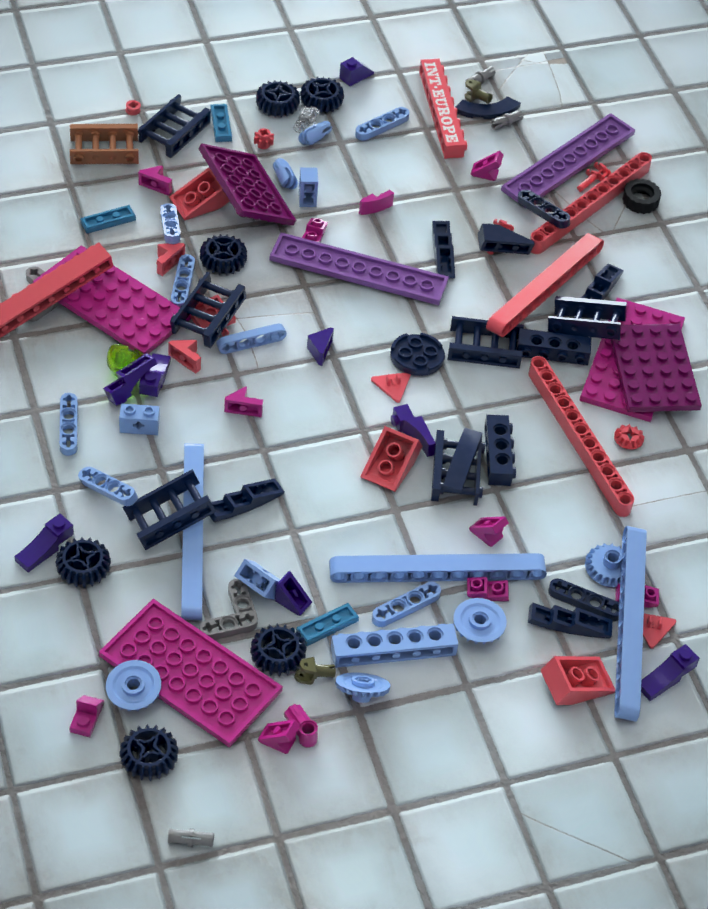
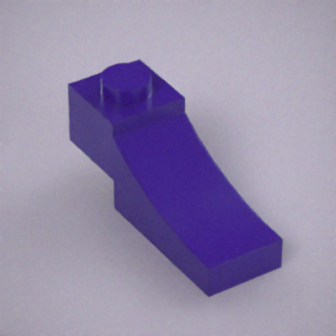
M146 353L117 371L116 374L119 379L103 388L109 401L116 406L125 403L132 396L131 392L140 378L157 365L155 358Z
M152 353L157 365L141 377L139 394L158 397L160 388L163 387L171 356Z
M408 404L393 407V415H391L392 425L396 426L399 432L418 439L427 457L434 456L436 443L422 416L414 417Z
M59 513L45 523V527L35 539L14 556L15 562L24 570L30 572L59 551V545L74 535L73 524Z
M686 644L672 652L660 666L641 680V693L649 701L653 700L680 682L682 676L696 668L700 658Z

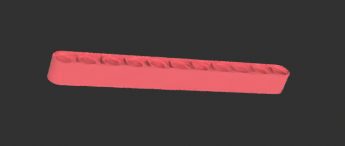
M647 152L637 154L563 209V211L570 215L569 227L558 228L547 221L532 232L530 240L534 241L535 245L531 253L540 254L621 194L627 183L631 180L641 179L650 169L652 156Z
M589 233L583 236L489 318L486 329L500 337L506 336L599 254L603 248L604 240Z
M541 356L533 357L528 373L530 379L614 512L621 517L629 516L634 503L633 494L547 360Z

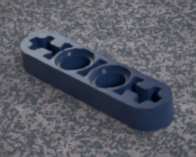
M530 190L518 192V203L558 228L563 229L570 226V215Z
M557 578L550 582L548 593L551 597L611 619L613 622L618 621L619 602ZM578 593L582 598L574 599L571 594ZM595 600L600 603V606L594 607L590 604V601Z

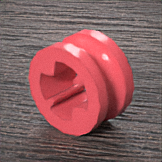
M129 100L126 103L127 114L137 115L140 113V102Z

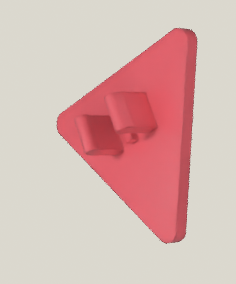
M397 373L373 376L371 381L395 402L400 403L411 374Z
M644 613L643 637L650 649H653L676 624L675 619Z

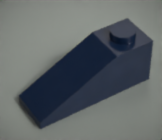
M482 223L477 234L480 251L529 255L535 245L534 241L503 226L490 223Z

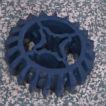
M317 76L316 79L311 78L310 81L306 80L305 84L301 87V103L304 104V107H308V110H314V113L317 111L320 113L334 112V109L338 110L339 106H342L344 99L343 87L340 86V83H336V80H331L330 77L324 78L323 76L319 78Z
M268 81L267 84L263 83L256 93V103L259 110L263 111V114L268 113V116L274 115V117L280 116L282 118L283 115L288 116L297 111L300 104V94L297 88L293 87V84H288L287 81Z
M220 234L217 237L213 235L212 238H207V241L203 242L200 249V260L202 266L206 267L207 271L211 270L212 274L217 272L219 276L221 273H224L226 276L228 273L234 275L235 271L240 272V269L244 268L247 261V250L244 243L240 239H235V236L229 237L228 234L226 236Z
M81 537L79 541L74 538L72 543L66 542L65 546H61L60 552H57V559L55 561L57 573L61 575L62 581L67 580L68 585L74 583L76 588L79 584L85 588L86 584H90L93 587L94 582L100 583L101 578H106L111 564L108 549H105L104 544H100L98 540L92 542L91 537L88 540H84Z
M277 623L275 627L269 624L267 630L261 628L260 633L255 634L254 639L251 641L250 653L253 662H256V667H262L263 673L269 671L270 676L273 673H277L280 677L281 673H285L288 676L290 671L295 672L297 667H300L301 660L306 658L307 647L304 638H301L300 632L295 633L294 627L287 629L286 624L283 627H279Z
M147 724L145 729L138 726L137 732L131 730L129 732L130 736L125 735L124 742H121L119 754L122 766H125L127 773L132 772L133 778L140 775L141 780L148 777L151 781L153 776H156L160 780L161 773L168 775L169 769L173 770L174 763H177L178 747L177 741L172 738L171 732L166 733L165 728L158 730L157 725L150 728ZM160 745L166 750V754L161 752L159 749ZM132 751L137 752L138 760L132 755Z

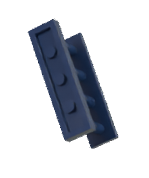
M178 94L144 125L139 127V142L142 143L149 137L165 145L166 156L172 158L211 123V110L205 107L201 112L197 113L181 105V95ZM180 111L193 119L186 121L174 114ZM169 119L183 126V128L176 130L164 123ZM159 128L173 135V137L166 139L154 133V131Z
M206 272L203 278L199 279L197 286L176 315L172 316L170 320L172 333L176 334L180 327L202 335L204 346L211 348L246 299L245 286L238 284L235 290H228L211 283L210 273ZM207 290H211L229 298L226 302L221 303L204 296ZM201 302L220 311L217 315L213 316L195 309V307ZM191 314L211 323L208 327L203 328L187 322L186 319Z
M556 296L555 315L557 317H548V332L620 340L621 322L618 321H626L627 302ZM564 316H573L575 318H566ZM582 317H584V318H593V319H592V320L582 319ZM600 319H606L611 321H600Z
M452 316L450 331L456 332L455 343L450 342L447 360L520 369L522 351L516 350L519 329H524L523 324H518L504 336L505 338H510L509 349L498 348L500 336L486 329L488 320ZM463 333L474 334L473 345L462 344ZM481 335L492 336L491 347L480 346Z
M437 430L435 439L431 501L439 502L440 494L444 492L460 494L442 489L443 483L441 479H444L448 470H445L446 468H442V464L451 463L453 456L443 453V450H446V448L456 449L458 441H448L447 438H444V430ZM482 439L477 448L476 458H474L472 463L475 466V473L470 472L467 480H474V488L463 487L461 492L463 495H473V505L477 506L478 498H482L483 487H480L481 454L485 452V442H482Z
M193 469L138 498L133 505L122 507L129 520L136 519L142 531L136 534L145 550L216 512L208 495L201 498L195 486L200 483ZM188 490L194 502L184 507L178 495ZM171 500L177 512L166 517L160 505ZM153 509L159 521L148 526L143 514Z

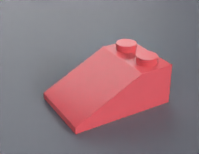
M209 167L169 196L184 220L218 210L229 202L227 195L222 190L221 185Z
M384 426L360 477L396 492L414 465L423 447L416 438Z
M554 656L540 670L556 705H574L615 693V687L600 657Z

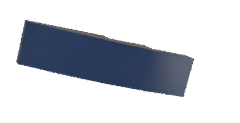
M432 221L436 273L448 276L449 278H455L454 247L452 245V233H450V221Z
M608 263L595 275L594 281L587 287L585 294L581 298L604 300L624 270Z
M464 428L442 489L461 494L482 439V432Z
M275 478L243 485L241 491L227 493L224 495L223 500L211 502L216 512L209 516L213 522L232 518L280 497L285 491Z
M532 603L529 606L528 623L573 635L609 639L612 637L613 620L577 607L571 611L554 605L551 609L536 603Z

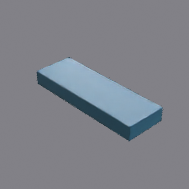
M211 104L210 110L215 142H231L232 133L227 104Z
M130 205L82 217L80 218V223L88 234L135 221L136 215Z
M346 603L297 627L296 632H300L301 638L305 640V645L309 646L358 622L359 616L350 604Z

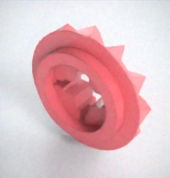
M630 424L628 426L621 425L614 434L616 443L622 448L630 450L641 447L645 438L642 430H638L637 426L631 427ZM628 433L631 434V440L628 438Z

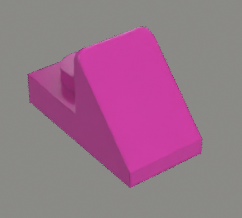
M499 150L475 162L471 175L496 181L499 172L498 168L502 164L503 153Z
M163 166L139 170V185L168 196L172 193V179L163 176Z
M247 386L225 397L224 412L262 417L263 399L247 397Z
M506 516L482 517L469 527V530L488 546L492 547L503 538V528L509 522Z
M86 695L77 699V710L69 727L70 732L91 737L104 700Z
M295 719L268 723L259 736L258 741L284 754H288L296 740L295 736L300 724Z

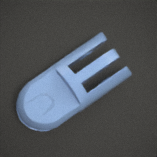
M323 121L307 128L298 137L300 143L313 145L323 139L325 135L332 131L331 123Z
M282 158L276 159L273 163V169L281 186L289 189L297 188L298 180L288 162Z

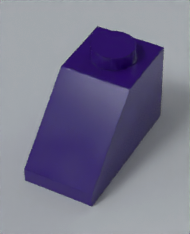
M354 57L340 63L339 79L349 87L374 74V71Z

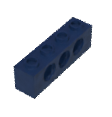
M520 328L516 350L522 351V357L525 358L541 356L549 361L588 366L592 337Z
M486 415L484 432L488 485L511 486L512 479L516 478V467H513L515 452H512L514 438L510 436L513 432V424L509 423V415Z

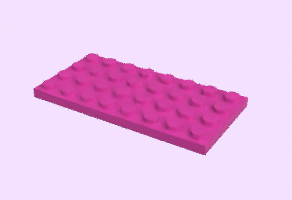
M81 245L36 278L33 283L41 279L45 274H49L57 269L58 266L65 264L74 256L84 252L87 248ZM115 266L58 301V303L140 356L146 353L149 354L173 334L170 320L181 308ZM191 315L186 319L187 322L191 320Z
M616 298V301L627 302L626 321H618L621 322V325L680 324L682 329L685 317ZM602 338L579 401L651 422L654 412L627 411L611 340Z
M152 599L99 651V657L113 667L130 660H141L151 664L161 677V690L158 698L229 748L283 690V686L155 599Z

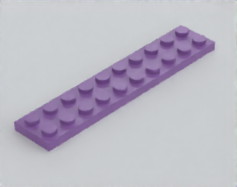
M610 113L503 184L501 191L516 202H518V192L521 190H530L543 197L635 134V129Z
M282 232L274 245L269 260L438 306L449 279L448 276Z

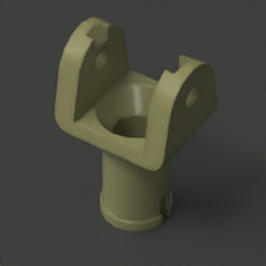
M473 79L465 81V86L471 90L465 94L464 98L473 102L475 99H479L487 104L492 101L493 95L482 90L481 82Z
M314 657L305 658L299 664L300 669L295 673V680L299 683L312 685L317 677L334 678L336 668L334 664L317 665Z

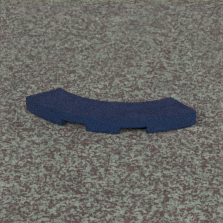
M507 96L503 100L491 104H477L462 100L455 107L457 108V114L473 118L474 116L483 117V119H496L497 116L505 113L515 112L520 108L521 103Z

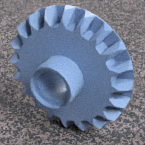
M604 543L602 546L597 545L594 549L591 548L590 552L587 553L585 568L588 575L595 582L607 587H617L618 583H620L621 546L616 547L613 543L611 545Z
M472 598L462 602L456 608L453 617V624L456 627V631H459L460 636H464L467 641H474L475 644L478 642L483 644L486 642L492 643L495 639H499L504 634L507 624L505 613L501 607L483 598Z
M130 660L117 665L110 672L106 680V693L109 700H111L114 706L116 705L121 710L126 709L129 712L131 710L139 711L141 708L147 709L149 704H154L161 690V677L158 671L151 664L141 660ZM134 686H137V687H138V688L135 689V690H131V689H130L131 687H134Z
M367 673L341 674L336 677L335 685L341 692L352 695L354 701L361 703L369 702L371 697L384 696L390 690V683L386 679Z

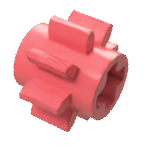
M262 128L255 132L254 144H257L260 149H268L270 145L273 146L274 134H271L269 129Z

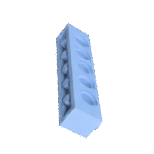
M454 624L414 628L403 627L394 630L382 629L374 632L362 631L353 634L341 633L333 635L331 639V652L335 668L456 656L458 648Z

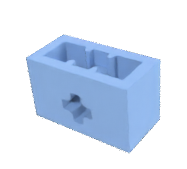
M300 167L299 207H317V168Z
M121 404L119 416L120 433L158 435L160 422L159 406Z
M244 559L234 576L264 598L275 600L276 584L280 579L256 562Z

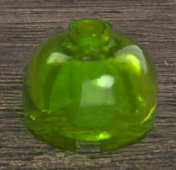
M114 344L109 347L107 353V366L118 377L117 371L144 354L137 349H134V352L128 350L129 346Z

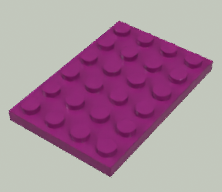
M201 143L198 149L202 157L207 162L209 169L215 175L229 202L240 217L275 222L282 225L293 226L297 220L255 154Z
M680 324L621 325L620 340H610L627 411L701 410L702 404Z

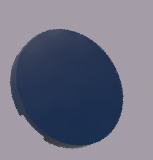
M406 333L394 340L391 346L390 357L393 364L399 370L415 376H425L437 372L443 366L445 352L442 348L443 345L436 338L428 334L408 335Z

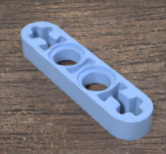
M398 107L356 127L355 137L358 140L365 141L408 121L409 110L405 107Z
M170 203L163 204L160 207L164 241L168 244H177L180 242V227L176 206Z
M189 254L182 255L179 258L171 294V302L179 307L189 297L195 269V258ZM181 274H187V275H189V276L183 278V277H181L180 275H181ZM180 286H183V287H185L186 289H185V290H178L177 288L180 287Z
M273 324L223 336L218 339L216 344L220 353L228 354L281 341L286 337L287 333L282 324Z
M65 393L60 398L59 444L60 452L63 455L71 456L77 452L78 400L75 394ZM67 401H71V407H67ZM67 414H71L74 416L71 419L64 418V416ZM66 429H72L73 433L66 434L63 431ZM67 441H70V447H67Z
M85 467L78 474L84 486L123 506H131L138 499L133 487L93 467ZM106 480L102 485H97L100 481ZM119 487L116 491L110 492L113 488Z
M427 582L376 607L372 613L373 624L378 627H385L436 602L441 594L440 585L435 582ZM417 597L420 599V602L412 603L410 598ZM400 605L404 610L397 612L393 607Z

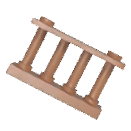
M70 124V141H75V149H70V164H139L138 149H133V141H138V124ZM82 141H92V149H82ZM99 141H109V149H99ZM116 141H126V149H116Z

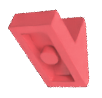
M184 243L157 245L159 258L156 264L159 275L163 276L178 264L179 258L185 255Z
M171 340L168 342L169 356L195 374L201 370V357L196 353L197 340Z

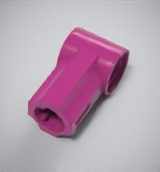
M294 704L289 706L284 712V717L287 720L295 719L300 724L296 732L299 737V743L304 747H313L318 741L317 723L310 720L301 705Z

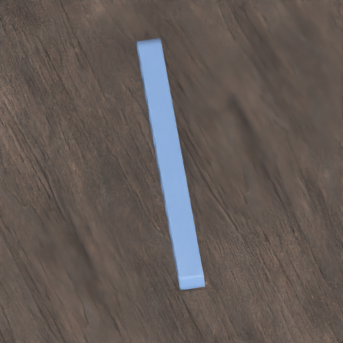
M184 443V473L193 469L200 483L195 487L202 498L204 444ZM188 490L183 495L184 507L194 502ZM203 519L183 530L181 618L184 620H202Z
M626 526L622 535L614 716L615 718L636 722L639 718L641 703L647 531Z
M538 553L335 556L329 560L330 579L336 583L467 581V578L487 577L488 581L540 580L547 575L544 556Z

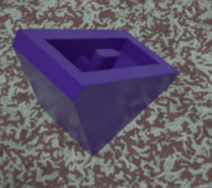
M331 327L310 334L307 337V349L320 366H323L333 342L334 328Z
M288 571L276 584L275 602L296 615L301 616L312 603L291 571Z

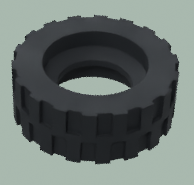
M631 180L624 188L623 204H625L627 209L638 214L651 213L659 206L661 190L659 186L650 180ZM643 193L649 196L650 199H639L634 194Z

